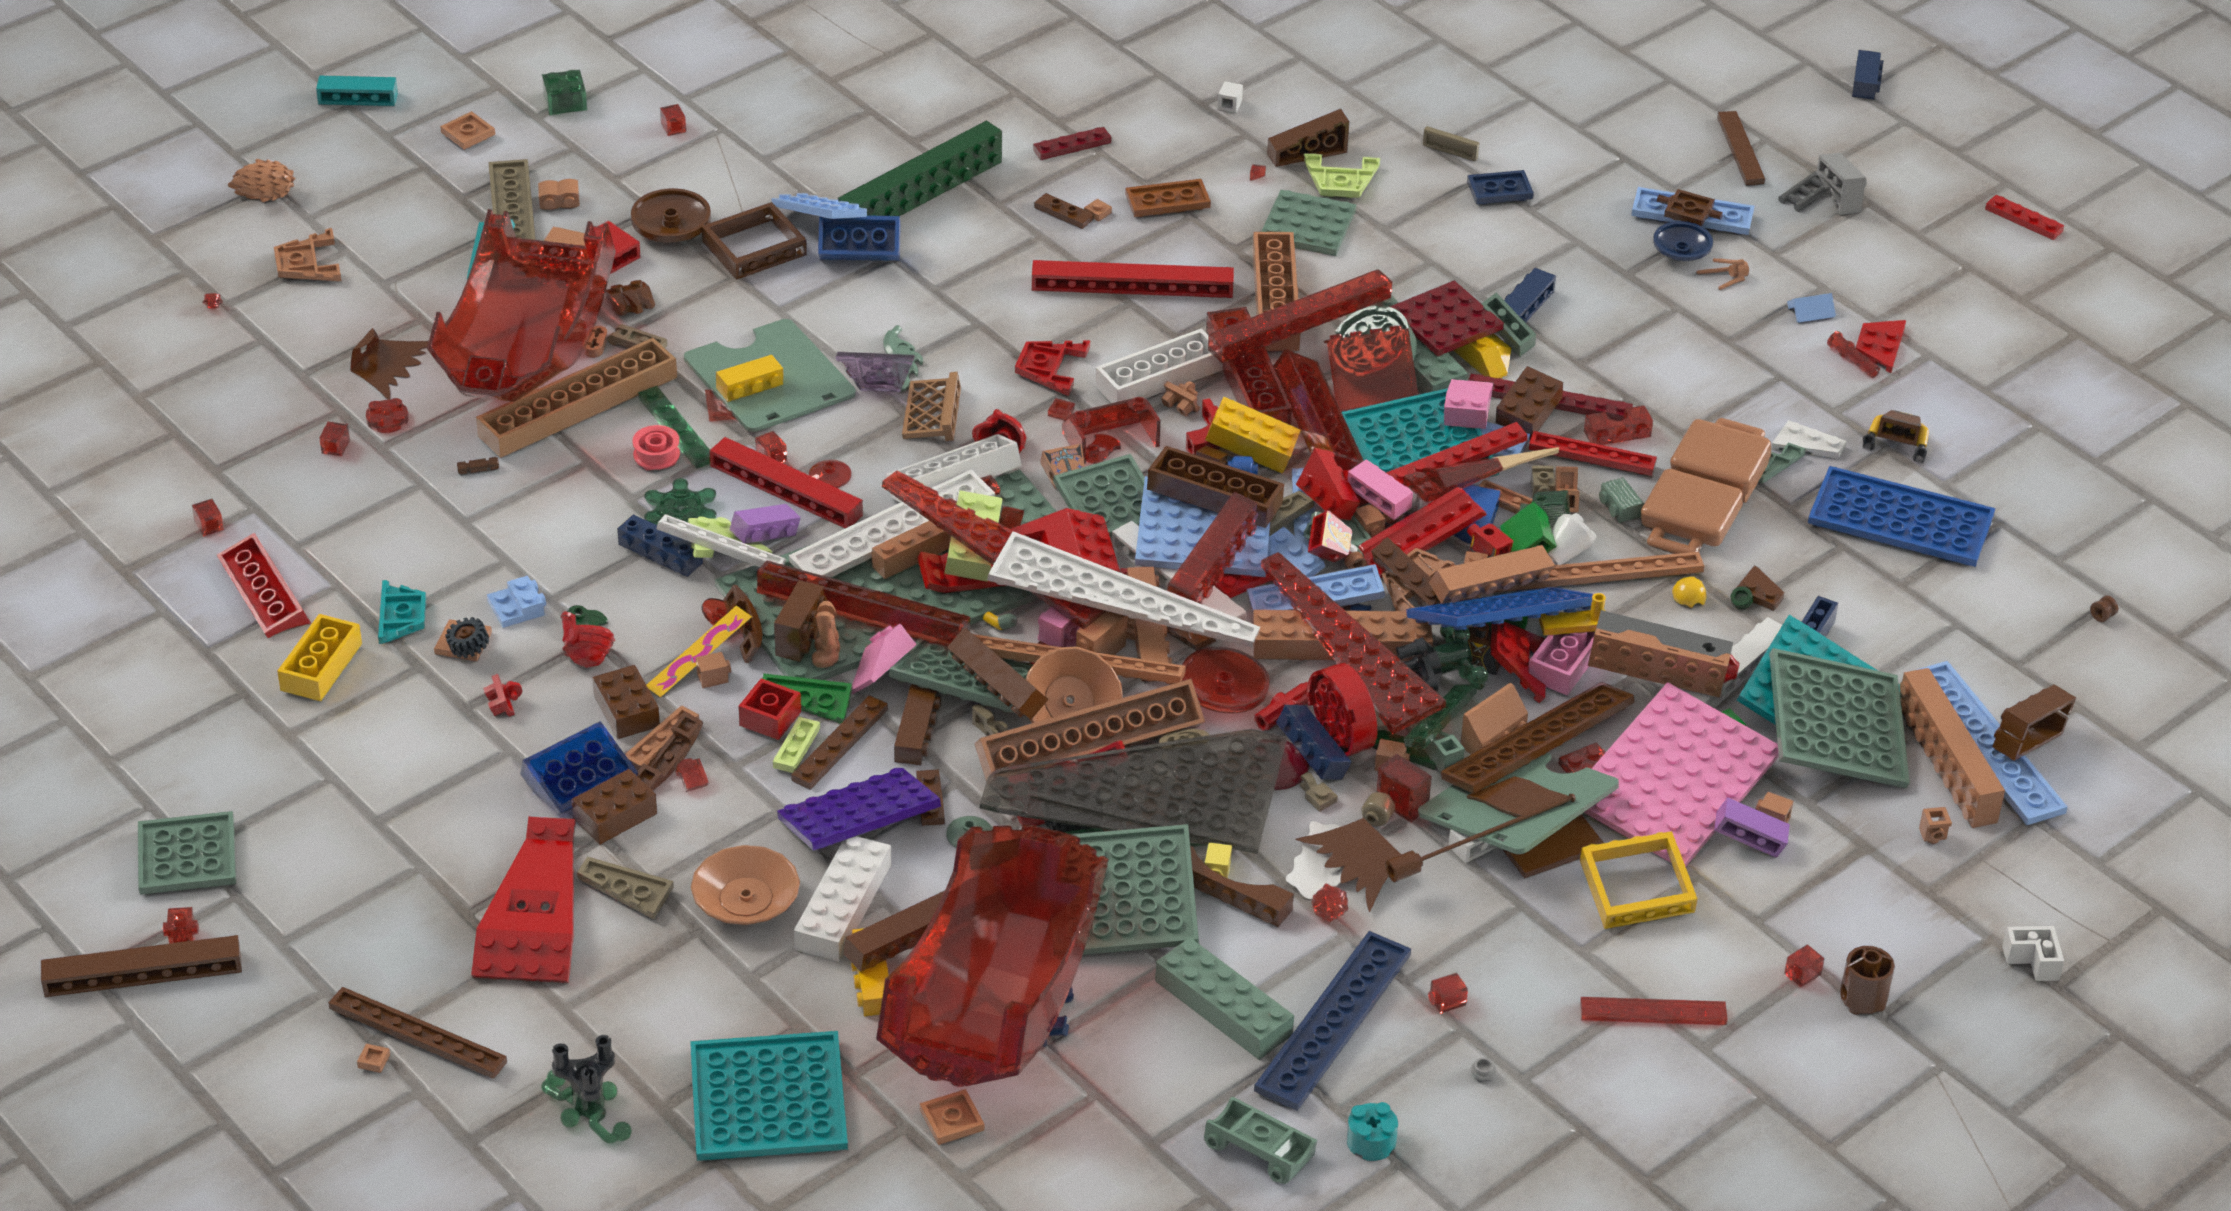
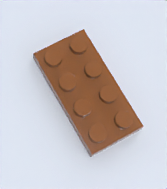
M1202 179L1125 188V195L1134 217L1211 208V200Z

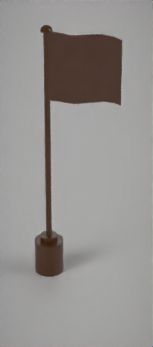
M1511 777L1474 794H1469L1467 799L1482 802L1517 818L1422 857L1411 850L1386 860V872L1391 881L1394 883L1420 873L1424 860L1569 801L1573 803L1576 797L1574 794H1569L1568 796L1549 790L1524 778Z

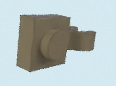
M980 703L972 707V724L986 736L996 734L998 731L1004 732L1008 730L1006 723L994 721L992 712L984 708Z
M1309 772L1301 775L1304 782L1300 784V787L1306 791L1305 799L1319 812L1337 802L1338 796L1324 782L1317 785L1315 778Z

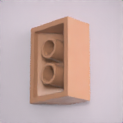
M1507 684L1464 713L1461 745L1469 754H1473L1527 723L1528 711L1513 684Z

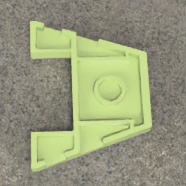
M1304 154L1305 165L1319 194L1328 197L1360 198L1380 166V158L1363 157L1362 169L1322 167V154Z
M698 517L688 519L690 524L742 542L729 530L731 522L726 518L708 519ZM759 541L744 543L755 548L761 549L763 551L772 553V551L769 548H767ZM693 542L691 543V547L694 549V557H713L714 550Z

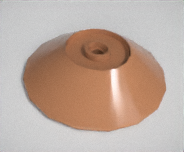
M1080 647L1056 648L1046 653L1035 662L1026 677L1030 684L1049 699L1030 720L1031 723L1123 698L1121 682L1112 666L1097 653ZM1067 697L1073 700L1072 704L1067 703Z
M741 845L722 849L706 858L695 870L690 888L695 903L708 916L724 923L750 925L769 921L785 912L797 898L800 879L795 866L783 854L766 847Z

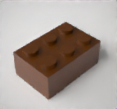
M1526 366L1496 407L1495 423L1505 427L1517 422L1526 433L1530 434L1531 439L1533 432L1540 430L1561 401L1564 382Z
M798 581L774 622L775 656L801 662L804 655L809 653L813 639L816 640L819 634L816 621L817 609L820 603L827 601V597L824 596V586Z
M635 665L592 677L594 698L617 740L655 729L660 724L659 707Z
M630 769L571 799L573 819L599 845L657 814L656 794Z

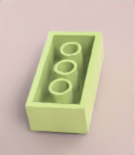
M959 490L945 574L988 581L1002 498Z

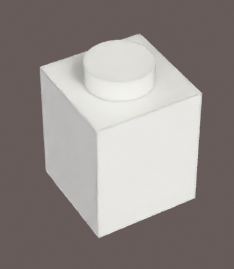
M1225 81L1218 94V110L1236 113L1242 102L1243 85Z

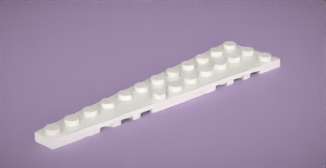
M1012 532L987 578L988 581L996 582L999 585H1008L1118 613L1132 619L1137 618L1247 647H1252L1260 630L1259 626L1016 532Z

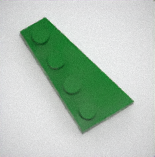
M763 674L762 679L800 692L802 711L838 723H842L846 719L853 690L852 683Z

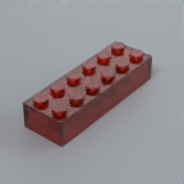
M1234 492L1170 580L1167 591L1202 604L1205 598L1208 599L1215 583H1219L1222 580L1224 570L1232 566L1237 552H1242L1247 538L1254 535L1257 529V525H1255L1258 517L1256 512L1257 503Z

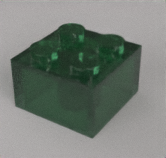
M580 70L542 74L543 94L549 115L587 110L586 90Z

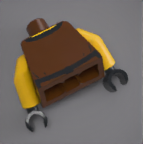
M1890 410L1886 414L1876 416L1869 428V434L1863 436V448L1866 444H1871L1870 450H1874L1875 437H1881L1917 446L1913 454V461H1915L1916 456L1923 458L1922 463L1926 459L1927 450L1925 448L1927 447L1929 430L1921 423L1919 416Z

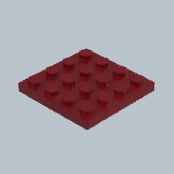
M1455 280L1390 306L1403 314L1415 337L1436 356H1441L1503 330L1504 322L1491 311L1484 309L1483 305Z

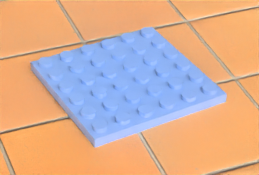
M1145 476L1135 566L1266 577L1270 523L1266 528L1256 526L1147 490L1148 477Z

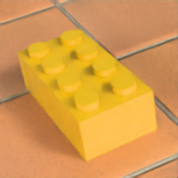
M1223 396L1205 440L1238 455L1250 456L1254 462L1283 474L1301 430Z
M318 614L277 670L280 691L322 701L362 645L360 624Z

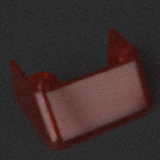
M1135 397L1072 413L1062 422V434L1070 446L1082 445L1085 465L1086 437L1084 435L1140 422L1155 447H1160L1161 420L1147 399Z

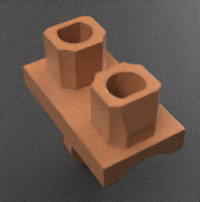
M1167 381L1164 385L1166 392L1161 398L1163 405L1171 408L1175 402H1178L1177 411L1185 417L1191 411L1197 413L1201 409L1197 405L1196 396L1198 392L1195 391V384L1188 381L1185 385L1180 383L1179 386H1176Z

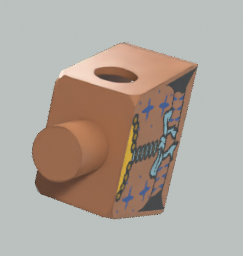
M1081 444L1042 451L1041 466L1055 489L1057 487L1053 482L1054 475L1085 467Z

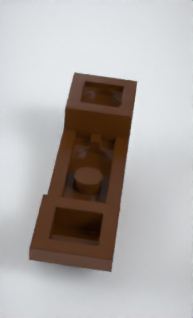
M733 585L723 601L727 613L735 606H738L752 616L740 627L744 640L739 647L744 662L749 663L761 645L762 626L749 598L738 585Z
M684 712L671 728L672 736L650 764L644 763L635 775L652 791L659 787L684 760L699 735L703 721Z

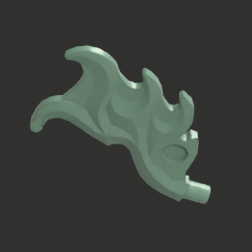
M896 325L892 330H888L884 337L883 346L888 358L883 359L879 372L876 375L871 376L865 373L864 380L872 383L892 382L899 385L897 392H903L910 386L908 375L914 373L916 377L918 376V367L915 362L923 365V357L915 352V347L912 344L898 338L902 331L899 325Z

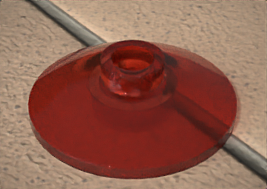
M830 459L815 463L810 468L809 475L839 488L850 481L851 469L842 461Z
M708 598L702 603V613L713 626L727 614L724 601L721 599Z

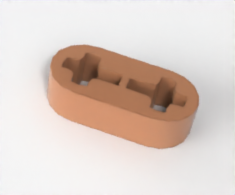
M594 326L590 328L584 342V352L587 357L597 358L603 354L608 341L607 329L605 327Z

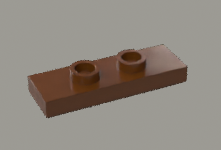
M1047 193L1034 202V208L1081 229L1094 220L1093 213Z

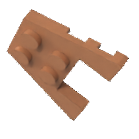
M332 228L325 229V233L320 235L316 233L310 234L308 239L300 242L296 239L275 246L274 254L278 277L342 281L339 264L317 266L315 247L335 245Z
M1418 548L1407 554L1431 578L1438 569L1455 566L1452 561H1443L1438 559L1436 555ZM1383 572L1382 576L1395 610L1406 611V609L1415 608L1408 601L1413 597L1408 588L1396 577L1388 576Z

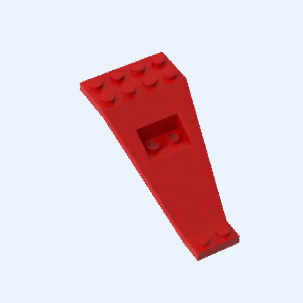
M1065 508L996 534L991 568L1012 532H1016L1121 573L1104 516ZM921 551L917 557L925 589L949 593L1007 586L999 585L992 581L945 574L948 553L936 555Z
M528 816L526 839L476 929L472 978L569 983L574 939L575 819ZM520 903H526L524 909H518ZM544 904H549L548 910H542Z

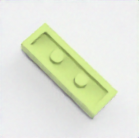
M798 717L773 760V768L793 773L798 768L819 732L820 722Z

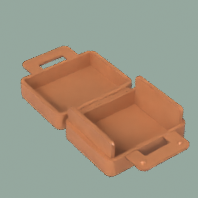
M1719 418L1715 423L1702 419L1694 420L1671 457V469L1663 471L1641 509L1642 524L1653 529L1647 539V544L1676 554L1699 552L1703 544L1714 547L1719 546L1742 508L1743 503L1748 501L1768 465V460L1771 456V441L1765 438V431L1725 418ZM1665 533H1669L1691 541L1689 545L1665 539L1663 536Z

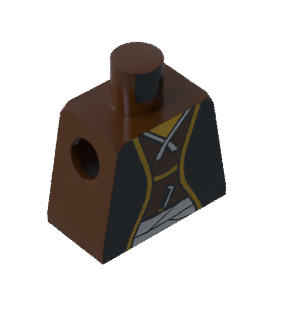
M1485 623L1486 626L1469 627L1463 641L1467 642L1470 650L1463 651L1460 655L1471 654L1472 662H1465L1464 665L1460 666L1496 675L1501 664L1491 655L1492 631H1489V625Z

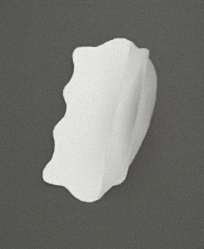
M1312 821L1309 824L1310 831L1308 836L1326 832L1340 826L1336 824L1323 825ZM1302 842V853L1294 858V868L1286 876V881L1295 886L1307 899L1330 894L1332 889L1340 883L1344 866L1337 868L1324 867L1326 861L1333 853H1317L1316 851L1323 847V845Z

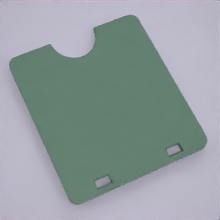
M781 319L754 328L753 334L756 339L750 346L745 348H729L716 341L684 353L685 363L749 432H757L852 399L856 395L855 387L790 319ZM768 355H773L783 367V385L727 402L716 389V372ZM833 397L830 400L824 401L826 398ZM774 416L777 417V418L772 419V420H769V421L767 420L768 418H771V417H774Z
M1546 753L1487 787L1515 776L1530 780L1558 793L1568 796L1569 794H1574L1576 800L1573 803L1569 801L1478 838V840L1514 854L1526 853L1618 789L1619 780L1588 767L1566 774L1552 772L1546 768L1547 763L1552 759L1551 754ZM1451 785L1418 808L1419 817L1470 837L1517 818L1482 802L1467 799V795L1472 793L1455 785Z

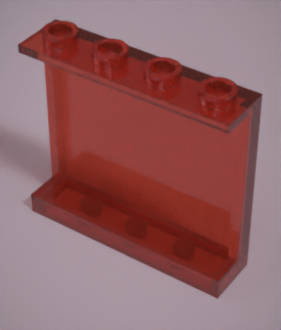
M1402 325L1389 327L1390 331L1382 332V328L1369 330L1370 334L1362 335V331L1350 332V337L1342 338V334L1329 335V340H1324V344L1327 343L1336 401V406H1333L1334 415L1339 414V412L1418 395L1409 328L1402 329Z

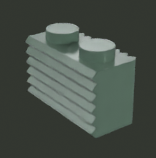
M1624 477L1601 484V491L1599 492L1600 502L1608 507L1611 516L1615 517L1619 523L1641 517V509L1644 502Z

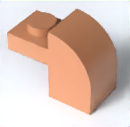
M1556 466L1555 493L1558 494H1554V498L1559 499H1554V503L1562 505L1560 502H1568L1563 503L1569 504V510L1562 508L1564 512H1579L1578 467ZM1563 491H1564V492H1568V493H1565V494H1568V495H1564V493H1563V496H1555V495H1562V493H1560V492H1563Z

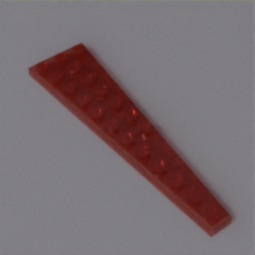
M897 470L882 481V488L991 565H994L1012 532H1015L988 517L983 519L975 514L976 511L970 508L966 510L958 506L957 501L939 496L938 491ZM1031 592L1083 630L1106 612V610Z
M1277 552L1261 560L1262 569L1273 583L1278 586L1280 592L1289 598L1294 610L1297 609L1300 612L1302 620L1311 626L1313 634L1337 664H1348L1359 674L1368 689L1374 708L1379 713L1378 717L1392 735L1446 707V700L1281 553Z

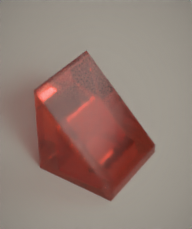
M1252 164L1250 181L1265 176L1266 166Z

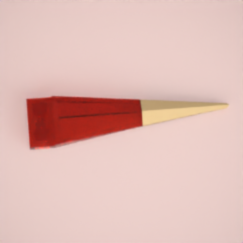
M1559 447L1423 468L1422 472L1404 475L1403 483L1425 502H1430L1457 487L1464 489L1506 469L1557 454Z

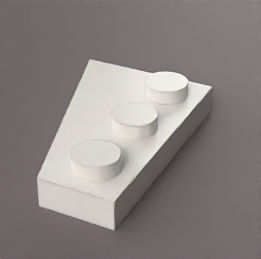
M1788 420L1773 441L1771 450L1779 451V448H1785L1789 442L1806 448L1805 451L1810 452L1813 456L1838 459L1846 447V441Z

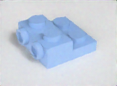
M528 576L508 581L507 589L487 594V601L502 628L544 616L545 596L543 593L538 594L537 582L530 580Z

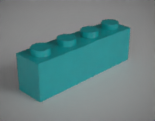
M319 75L316 93L318 105L395 106L398 89L396 77Z

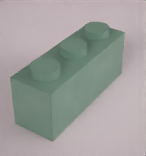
M1497 292L1481 303L1484 309L1491 311L1504 322L1503 330L1497 333L1519 357L1535 346L1536 334Z

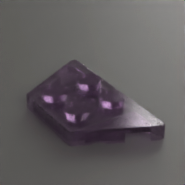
M837 352L836 360L838 362L841 361L847 368L845 372L854 380L856 386L861 391L900 392L915 358V355L857 352Z

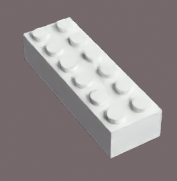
M1202 329L1096 367V388L1116 409H1120L1165 392L1164 385L1167 381L1179 386L1180 383L1186 384L1188 381L1192 382L1222 371L1223 350Z
M997 434L887 473L886 478L891 498L901 503L969 470H972L980 479L988 481L995 479L996 475L1012 473L1016 468L1021 467L1022 464L1017 442Z
M858 836L843 840L794 929V948L796 951L840 962L844 952L846 937L852 934V929L858 928L891 866V845Z

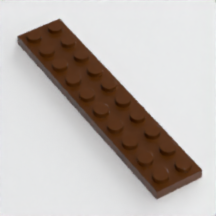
M1600 682L1442 770L1441 779L1474 794L1634 704V695Z

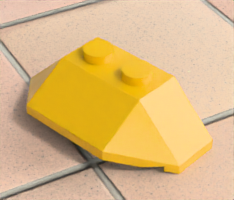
M1494 333L1453 350L1483 376L1502 378L1508 374L1511 347Z

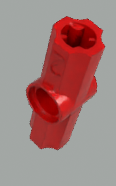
M1308 682L1299 684L1286 694L1283 692L1277 693L1272 698L1270 705L1254 715V721L1257 723L1258 728L1265 731L1275 726L1285 705L1307 704Z

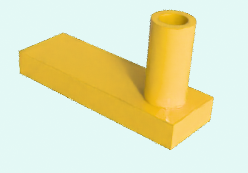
M1602 593L1593 594L1591 610L1571 613L1559 612L1558 615L1541 614L1539 623L1543 635L1596 631L1601 610L1605 611V595Z

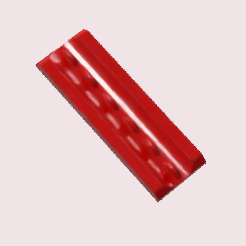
M1457 487L1360 544L1358 548L1364 554L1363 558L1367 561V565H1374L1371 551L1387 537L1406 555L1415 548L1427 551L1487 514L1462 488ZM1376 565L1379 576L1382 578L1384 571Z

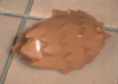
M256 159V163L243 166L244 168L237 170L235 175H233L232 181L228 183V187L236 190L234 191L235 194L246 196L248 199H261V202H266L284 197L290 188L294 187L293 181L296 178L293 176V170H289L285 165L276 160L273 162L268 159L266 161Z

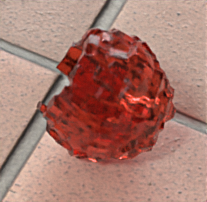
M1325 883L1313 895L1311 901L1315 914L1330 922L1343 916L1349 908L1347 893L1338 887Z

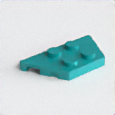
M382 580L378 632L379 644H384L425 629L426 592L417 589L413 590L404 585H400L397 588L391 586L389 581Z

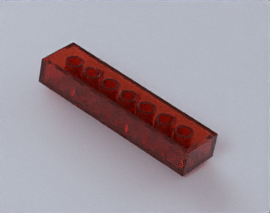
M1247 307L1207 312L1206 333L1223 350V372L1236 401L1291 425V404Z
M1285 349L1272 366V369L1310 453L1312 454L1314 448L1332 451L1337 466H1340L1342 470L1353 469L1364 460L1318 361Z

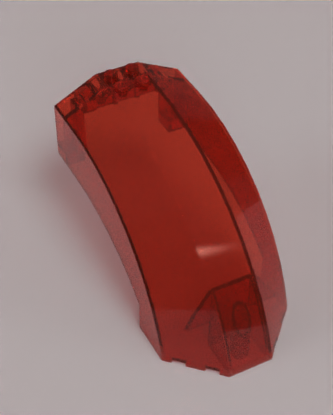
M488 209L474 262L461 297L445 323L441 312H436L427 345L429 353L460 393L468 397L515 402L568 370L576 363L586 348L597 322L616 252L608 223H604L603 227L593 226L592 221H588L583 238L585 246L516 238L508 212L504 211L503 215H497Z
M1010 825L993 826V829L990 831H982L983 828L981 826L971 827L958 839L953 872L930 923L910 954L885 978L876 1040L918 1074L927 1076L928 1079L933 1081L944 1080L951 1082L956 1087L976 1085L1019 1075L1041 1049L1060 1014L1079 967L1097 910L1109 861L1105 856H1096L1097 851L1090 845H1081L1080 838L1076 835L1034 825H1022L1020 830H1012Z

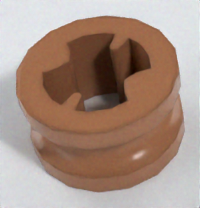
M1352 552L1346 557L1345 565L1348 569L1366 566L1367 561L1360 552Z

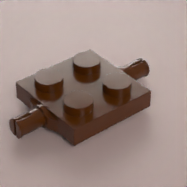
M1677 189L1676 193L1671 197L1660 194L1657 197L1656 202L1667 205L1664 217L1673 220L1690 222L1702 227L1707 218L1712 217L1721 220L1723 212L1712 209L1715 203V199L1680 189Z

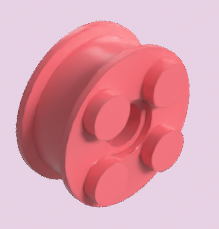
M662 425L647 426L637 431L633 436L634 460L645 470H660L674 466L680 458V449L678 447L679 435L670 427Z

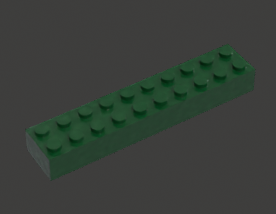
M986 120L838 197V202L845 201L849 202V204H859L860 208L867 209V216H901L1002 163V130Z

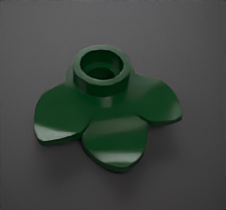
M580 605L571 606L567 611L575 615L576 625L599 626L608 623L607 617L600 611L587 610Z

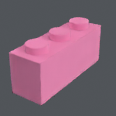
M1367 459L1348 471V482L1354 492L1393 520L1412 508L1413 492Z

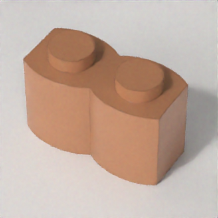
M563 179L559 182L546 180L538 183L540 209L554 210L559 207L571 209L580 206L578 180Z

